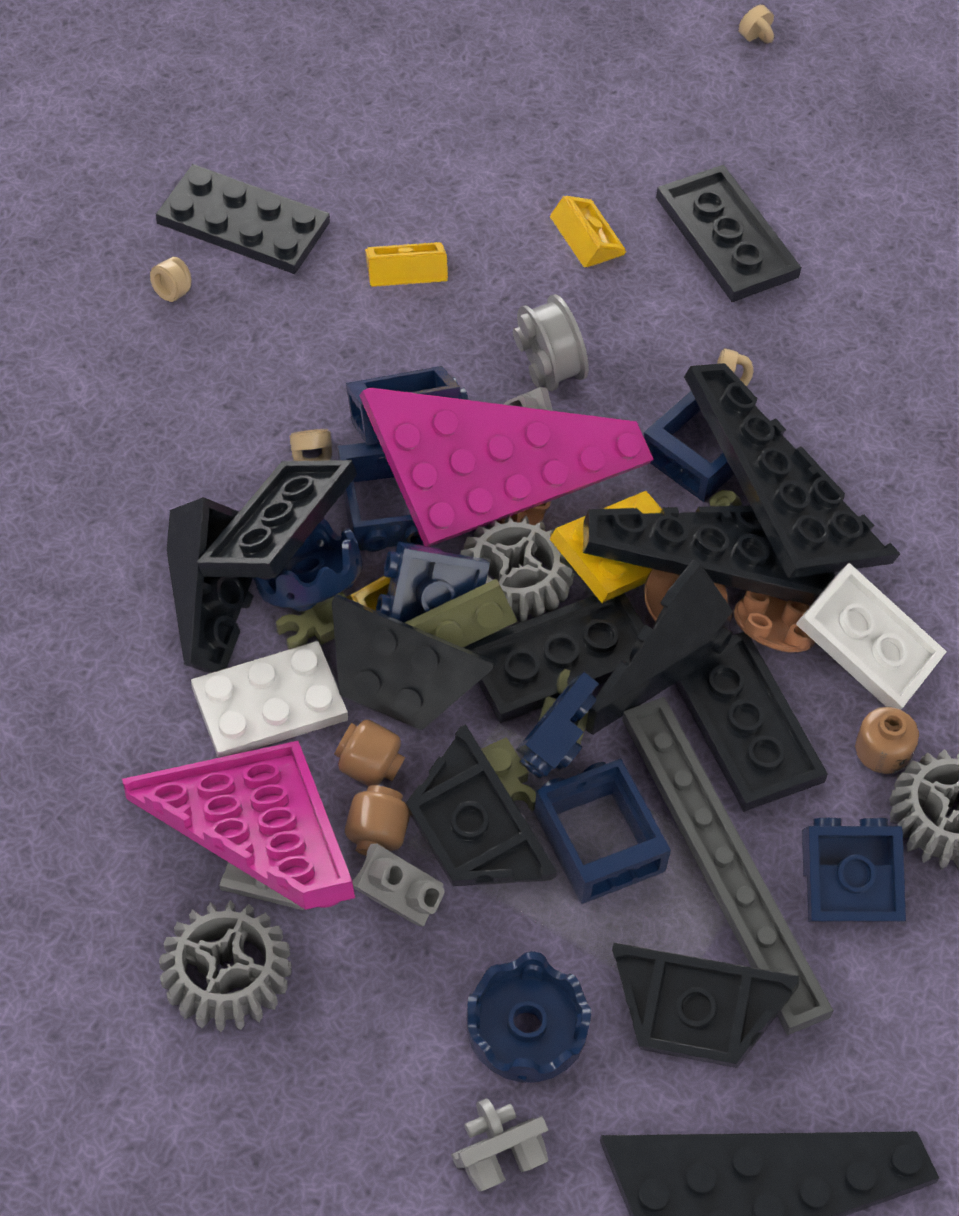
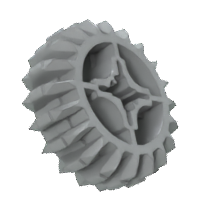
M510 515L507 516L503 524L494 520L488 524V529L478 527L474 532V537H467L464 549L459 554L486 559L490 562V575L499 580V584L514 615L518 616L521 623L527 621L529 614H532L535 618L543 615L545 610L548 612L556 610L559 602H565L570 586L573 585V567L550 541L554 530L545 532L543 520L536 525L529 524L527 516L521 522H513ZM533 556L540 559L548 569L543 568L542 563L537 561ZM488 575L486 583L492 581V579Z
M944 749L938 754L936 759L927 752L921 757L919 763L912 760L907 765L905 772H902L897 777L894 784L895 790L892 791L889 799L890 806H892L890 821L897 823V826H902L903 838L910 837L906 844L907 852L921 848L924 850L922 853L923 863L930 860L932 856L939 858L941 870L948 866L950 860H954L959 870V804L949 818L945 817L955 801H959V754L953 759Z
M231 900L225 906V911L217 912L216 906L210 902L207 906V915L201 916L192 909L189 914L191 924L187 925L177 921L174 926L176 937H166L164 948L167 953L162 954L159 958L160 969L164 971L160 975L161 985L169 990L167 992L168 1002L172 1006L180 1004V1015L184 1019L196 1014V1022L201 1029L207 1025L210 1018H214L216 1029L220 1032L224 1030L227 1019H234L235 1026L242 1030L245 1026V1015L250 1014L254 1020L260 1023L263 1018L261 1005L275 1010V1007L278 1005L275 994H285L288 985L285 977L290 976L292 972L291 962L287 960L290 956V947L287 942L282 941L283 931L279 925L270 927V917L266 912L254 918V908L250 904L241 912H236L235 904ZM217 938H222V939H220L219 941H216V942H209V941L214 940V939H217ZM245 940L257 947L265 958L264 967L255 964L254 958L244 954ZM233 956L234 965L231 967L228 964V968L220 969L218 974L217 965L221 964L223 966V962H230ZM188 964L197 966L198 972L207 976L206 990L199 988L189 979L186 974ZM234 988H244L240 991L227 994L230 990Z

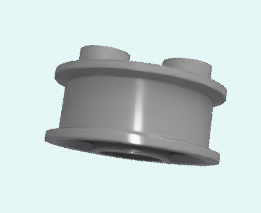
M553 294L548 297L547 304L533 309L527 305L519 307L517 313L518 327L513 329V336L520 351H525L531 363L529 365V373L534 385L537 388L544 386L548 391L552 392L558 388L560 381L573 376L578 380L587 378L589 364L585 344L577 322L565 301L559 295Z

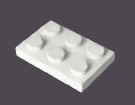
M850 563L836 575L796 623L800 629L886 707L902 709L947 652Z
M319 641L191 679L194 695L218 758L255 750L348 720L347 709L339 694L338 687Z

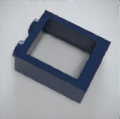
M442 366L346 383L351 421L366 445L380 442L360 399V394L365 389L377 388L468 400L466 389L464 387L460 388L456 378L451 377Z
M690 391L644 432L643 437L654 459L650 464L702 502H705L734 475V472L724 453L710 463L673 436L677 430L701 410Z
M364 442L338 446V460H352L357 472V476L345 489L343 498L349 528L355 536L359 550L376 552L387 547H395L398 542L424 545L411 515L361 521L354 482L394 477L380 443L366 445Z
M621 758L607 764L605 762H597L587 767L583 773L567 779L562 777L552 779L537 790L534 813L581 905L666 872L671 849ZM612 794L638 844L583 865L557 814Z

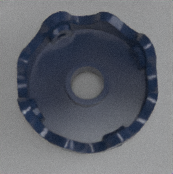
M323 519L276 578L253 579L259 595L265 602L277 607L305 611L311 609L317 603L330 599L342 591L351 588L361 573L363 560L351 529L347 528L341 531V536L333 531L328 521Z
M526 952L512 962L489 967L473 994H470L468 997L466 1023L471 1047L486 1067L505 1079L521 1083L541 1082L552 1079L566 1071L578 1059L585 1046L591 1021V1007L586 1001L581 984L573 974H565L554 969L548 963L547 958L539 952ZM530 1013L540 1020L541 1027L535 1032L525 1033L515 1026L514 1019L520 1014Z

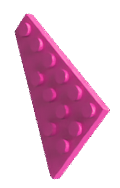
M377 388L365 389L360 394V399L424 546L427 547L470 532L478 527L486 526L494 520H502L509 515H515L632 471L654 460L637 421Z
M299 741L122 779L127 800L303 909L332 907L340 901L355 898L351 876Z

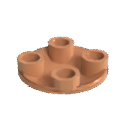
M746 591L743 599L735 606L734 617L739 627L749 637L762 645L784 652H803L815 644V641L796 625L798 620L809 609L810 606L808 604L790 600L784 601L769 595Z

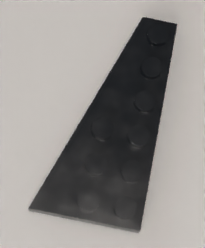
M725 363L689 367L684 378L788 578L838 572L848 563L856 569L894 563L900 552L891 543L884 545L873 534L871 530L875 525L865 514L858 517L843 501L845 493L802 446L796 449L783 436L786 431L783 425L776 418L770 421L756 406L758 398Z
M751 505L698 507L696 512L679 513L677 507H663L660 513H642L637 508L589 509L583 521V553L677 575H681L694 559L703 566L711 580L716 584L812 605L835 578V572L788 578Z
M917 1131L601 1135L600 1139L601 1146L630 1216H847L936 1184L939 1179L937 1171Z

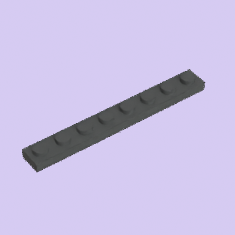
M665 697L624 711L622 721L750 966L799 976L797 990L777 1015L786 1034L790 1035L831 1018L833 1009Z

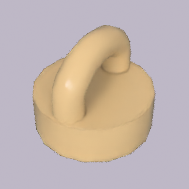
M764 5L755 6L741 20L739 24L740 34L749 42L758 37L765 43L773 42L774 33L771 28L774 20L773 13Z
M171 257L152 267L150 271L152 287L164 300L173 302L190 290L192 279L190 271L185 262L180 258Z
M725 348L721 350L717 364L725 363L733 372H735L736 364L742 365L743 374L740 380L747 386L753 376L754 367L751 360L747 356L738 354L737 351Z
M314 429L291 433L290 444L294 461H325L331 459L332 441L331 433L328 429ZM322 448V454L319 457L306 458L303 456L302 450Z

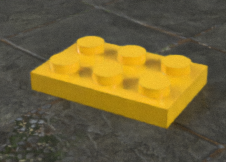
M647 491L603 508H637L642 513H660L662 510ZM585 516L555 528L550 541L601 603L645 584L648 574L652 570L651 568L583 553V521Z

